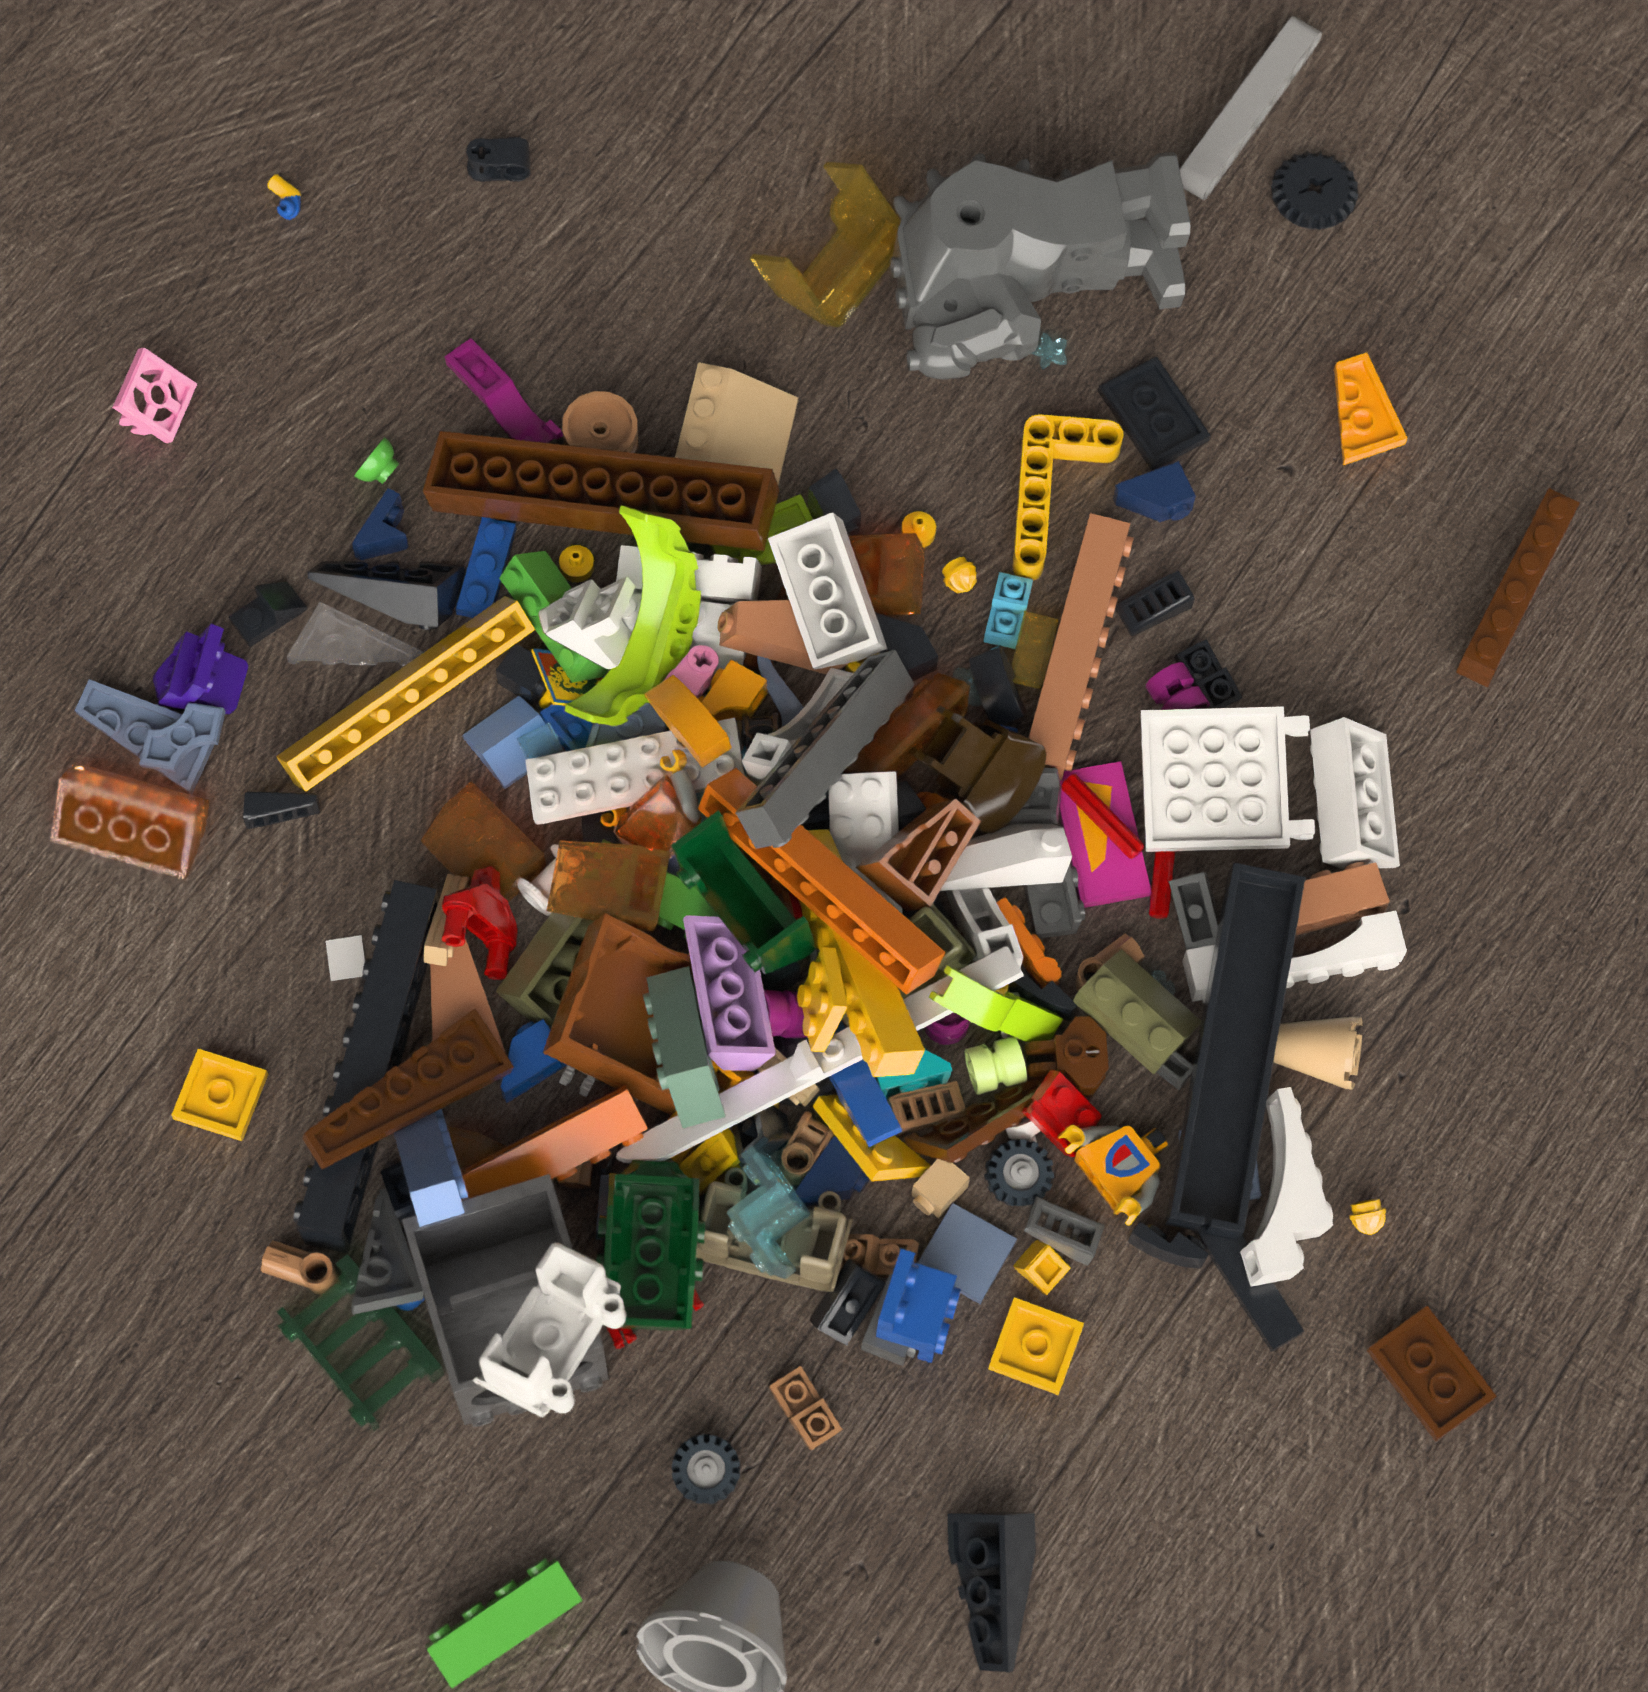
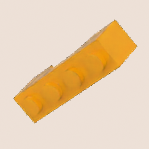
M730 660L725 669L719 668L714 674L710 684L712 688L706 697L702 695L698 700L716 721L730 718L742 720V714H748L749 717H752L768 694L767 679Z

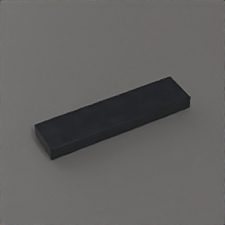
M1202 1225L1198 1231L1193 1230L1271 1352L1303 1334L1302 1326L1273 1282L1250 1286L1240 1253L1248 1245L1243 1235L1238 1239L1205 1233L1206 1225Z

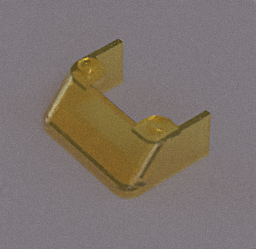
M826 162L823 168L840 190L830 206L831 219L838 230L810 266L802 274L785 257L753 254L749 259L779 298L825 326L840 327L847 322L889 268L901 220L862 165Z

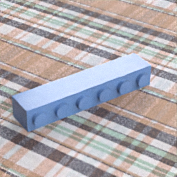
M442 1109L394 1132L419 1226L464 1214L461 1199L468 1198Z

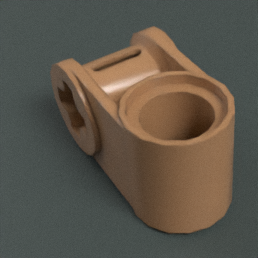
M805 1111L800 1118L791 1139L781 1155L780 1174L787 1183L792 1185H800L826 1146L835 1136L827 1125L814 1119L809 1111ZM793 1158H799L805 1161L806 1167L801 1170H795L788 1165V1161Z

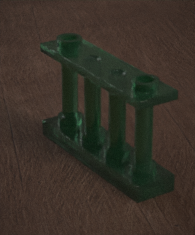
M347 1254L336 1263L341 1274L336 1278L338 1282L293 1318L283 1307L276 1311L282 1321L278 1328L290 1343L296 1339L348 1400L352 1407L347 1411L361 1428L368 1424L373 1432H375L380 1427L372 1415L417 1377L422 1379L426 1375L434 1383L444 1375V1371L440 1363L392 1306L355 1314L317 1346L306 1336L302 1329L347 1293L352 1295L355 1292L360 1268ZM379 1319L387 1329L383 1333L385 1337L343 1372L338 1374L325 1358L370 1321L375 1323ZM400 1348H403L411 1357L407 1361L408 1366L362 1403L350 1389L349 1385L393 1349L398 1351Z

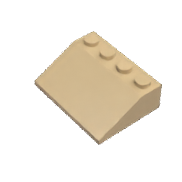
M698 362L675 458L773 469L777 484L779 485L798 397L734 369Z

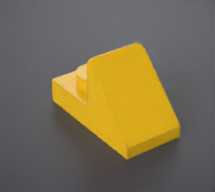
M728 1128L706 1139L678 1165L689 1178H699V1197L707 1193L709 1183L714 1181L724 1183L725 1175L730 1169H741L739 1166L741 1161L738 1160L733 1133Z

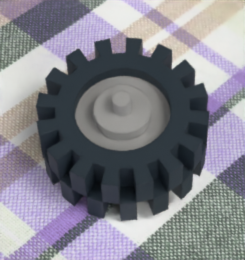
M1027 1139L1012 1140L999 1145L989 1155L991 1157L989 1161H986L985 1168H987V1172L984 1176L989 1184L987 1188L996 1195L995 1198L998 1201H1003L1009 1206H1026L1033 1204L1036 1197L1043 1198L1045 1193L1050 1190L1052 1186L1050 1184L1051 1179L1054 1178V1172H1052L1051 1168L1053 1162L1052 1159H1048V1152L1044 1148L1041 1149L1038 1143L1034 1141L1029 1142Z
M710 1434L695 1435L684 1441L675 1453L672 1463V1476L675 1486L688 1500L699 1504H713L725 1499L735 1489L740 1477V1462L734 1448L723 1438Z

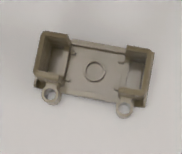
M740 1168L730 1169L725 1175V1183L717 1181L709 1183L699 1221H705L704 1244L697 1243L696 1258L726 1268L824 1292L834 1291L853 1221L852 1219L846 1220L845 1215L840 1213L841 1200L838 1194L832 1191L824 1192L819 1198L818 1207L815 1206L814 1211L747 1195V1175ZM733 1180H740L742 1182L737 1186L731 1184ZM832 1203L835 1207L833 1209H826L824 1205Z

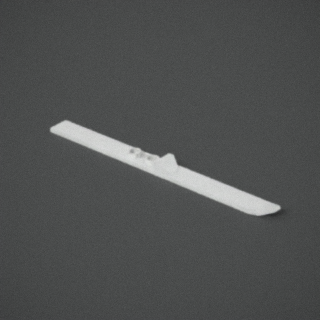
M1008 946L960 970L970 978L994 991L1024 976ZM947 976L903 999L917 1031L953 1013V1011L928 997L931 991L943 995L952 981V977ZM850 1027L834 1034L825 1052L810 1051L807 1040L798 1043L792 1057L719 1094L726 1117L682 1128L677 1115L645 1132L641 1140L622 1148L617 1152V1160L630 1164L633 1160L666 1161L862 1060L861 1047L856 1035L851 1032Z

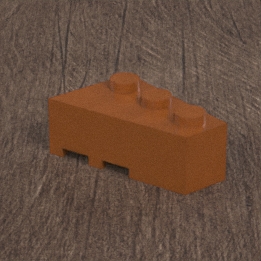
M957 799L933 804L855 868L907 912L918 910L922 907H931L981 820Z

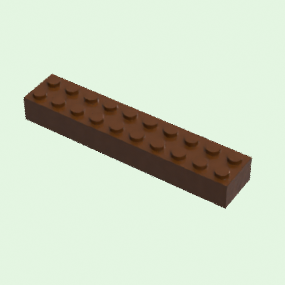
M440 431L423 493L430 507L435 512L634 535L624 517L619 513L620 506L623 505L673 520L681 528L679 532L685 542L764 551L779 494V487L773 469Z

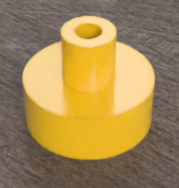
M916 511L904 518L901 535L907 545L913 548H925L933 542L936 534V523L932 516L925 512Z
M580 545L567 547L559 557L560 572L565 579L571 582L587 580L594 571L592 553L589 549Z

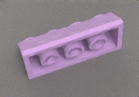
M686 915L683 921L708 1056L722 1070L755 1071L776 1054L760 969L754 972L742 957V954L746 951L719 917Z

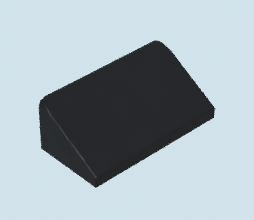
M848 1259L838 1274L834 1291L826 1293L812 1315L811 1323L818 1330L848 1345L886 1285V1281L854 1260Z

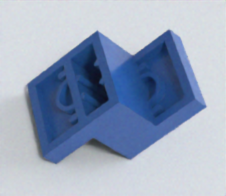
M900 1249L878 1319L876 1337L919 1350L917 1359L932 1363L935 1353H943L950 1324L944 1323L945 1318L953 1319L961 1289L955 1287L956 1275L915 1263L914 1252Z

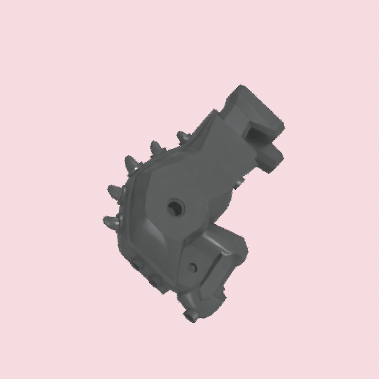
M1174 152L1158 153L1147 164L1114 169L1113 161L1111 160L1077 175H1072L1070 170L1064 169L1061 172L1060 178L1056 179L1033 173L1030 170L1028 159H1023L1015 167L988 163L986 162V156L983 153H978L973 157L970 164L958 170L950 177L943 178L936 169L928 170L926 181L929 191L920 202L916 200L912 203L903 196H896L894 198V206L901 221L897 231L893 257L890 258L891 274L897 280L896 303L898 309L902 308L905 329L916 327L912 333L913 350H907L906 352L907 366L909 371L919 370L926 377L934 379L961 378L970 375V368L974 367L977 362L995 358L1020 360L1035 352L1039 341L1041 318L1031 302L1046 298L1051 293H1075L1081 290H1113L1119 279L1124 280V277L1143 275L1159 309L1181 307L1185 297V281L1178 247H1186L1190 236V218L1177 155Z

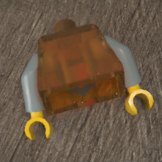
M672 750L676 759L674 766L671 764L668 756H662L660 759V766L664 770L672 772L670 777L665 774L628 809L624 807L611 810L614 817L611 813H605L601 816L602 824L607 827L614 826L613 832L629 853L635 856L655 859L660 863L667 862L674 855L671 845L701 822V812L698 810L699 803L695 789L687 771L682 770L687 764V757L681 750Z

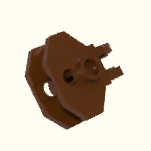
M1090 1016L1075 1017L1062 1035H1055L1054 1040L1032 1041L1025 1044V1053L1028 1055H1053V1062L1033 1063L1026 1066L1029 1076L1046 1077L1050 1070L1060 1071L1084 1097H1093L1106 1078V1072L1109 1069L1106 1033Z

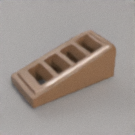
M957 1081L892 1095L887 1099L902 1129V1132L898 1133L897 1136L932 1127L931 1124L944 1118L949 1122L966 1116L965 1105ZM950 1092L955 1110L948 1112L943 1094ZM936 1096L941 1112L935 1115L929 1099ZM920 1100L923 1102L927 1115L922 1118L916 1104ZM909 1104L913 1120L907 1121L903 1105Z

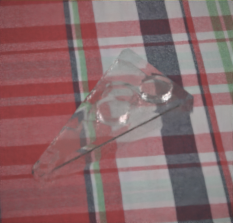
M319 602L288 653L287 660L291 664H299V661H322L323 665H335L342 662L348 665H377V662H399L400 666H405L424 652Z

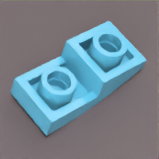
M999 572L985 631L984 643L1018 649L1033 579Z

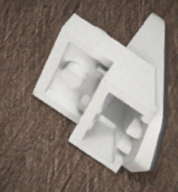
M628 576L602 589L592 579L566 591L561 599L556 600L539 611L538 615L542 631L548 638L602 668H615L619 665L631 636L630 630L621 619L625 610L630 606V598L636 586Z

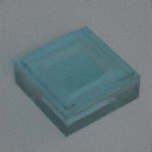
M550 722L516 739L526 760L564 752Z

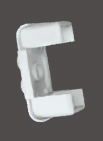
M553 1243L548 1248L536 1268L539 1285L533 1287L503 1337L495 1333L479 1359L483 1374L479 1378L475 1377L473 1379V1382L540 1417H544L550 1409L559 1413H566L573 1408L575 1400L568 1381L602 1325L609 1328H619L626 1320L623 1300L618 1296L620 1285L606 1278L603 1265L560 1243Z

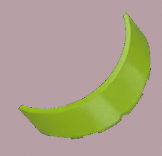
M623 505L620 506L619 513L624 517L634 534L642 564V596L637 620L619 665L612 668L587 693L567 703L564 710L588 722L618 726L627 722V717L638 711L645 703H649L644 694L662 683L666 676L688 654L693 641V631L698 623L701 591L696 590L694 572L698 569L695 555L689 552L686 542L679 532L681 528L671 519Z

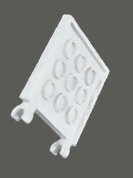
M1284 707L1141 710L1146 852L1289 848L1290 838L1299 840L1313 839V835H1315L1313 819L1289 820L1285 734L1296 737L1308 736V731H1310L1309 716L1284 717Z

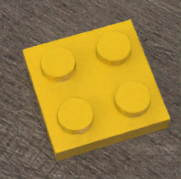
M821 948L815 962L812 961L809 966L808 977L804 985H800L798 989L797 1002L803 1008L804 1014L803 1033L805 1036H808L810 1051L825 1052L848 1007L836 948Z
M198 1049L171 1116L174 1120L243 1141L268 1077V1072L249 1064Z
M1014 1297L988 1369L1059 1395L1084 1323Z

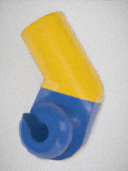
M276 174L269 180L267 186L280 196V206H277L278 214L285 219H293L301 210V193Z

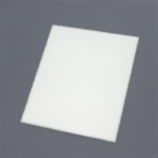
M362 936L326 940L331 981L362 977L365 963Z

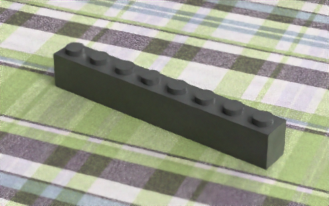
M896 650L866 658L735 812L756 849L767 846L778 848L788 843L792 838L791 834L809 818L808 813L812 808L825 799V793L831 785L837 783L842 778L841 773L845 768L858 759L860 750L874 739V733L880 726L890 720L889 715L893 710L905 702V696L912 689L914 683Z

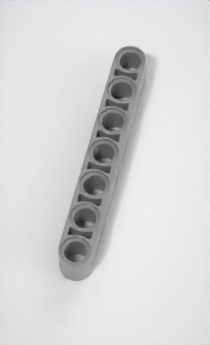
M1294 16L1288 20L1181 167L1180 174L1183 189L1202 200L1209 196L1312 54L1321 38V31Z

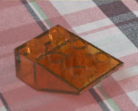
M917 534L848 536L875 613L884 615L921 614L925 550Z
M560 841L546 911L590 920H597L606 913L636 929L654 932L658 922L670 852L629 844Z

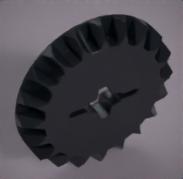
M1307 150L1302 155L1294 154L1288 161H1283L1280 168L1275 172L1271 194L1276 208L1288 221L1303 228L1320 230L1334 227L1349 217L1357 202L1358 182L1354 179L1353 171L1347 169L1345 161L1339 162L1335 159L1334 154L1329 157L1323 155L1321 150L1316 154L1309 153ZM1310 183H1313L1316 187L1323 186L1320 194H1317L1315 190L1308 191Z

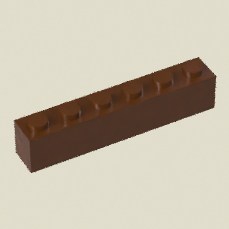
M1548 488L1456 673L1488 688L1580 502Z

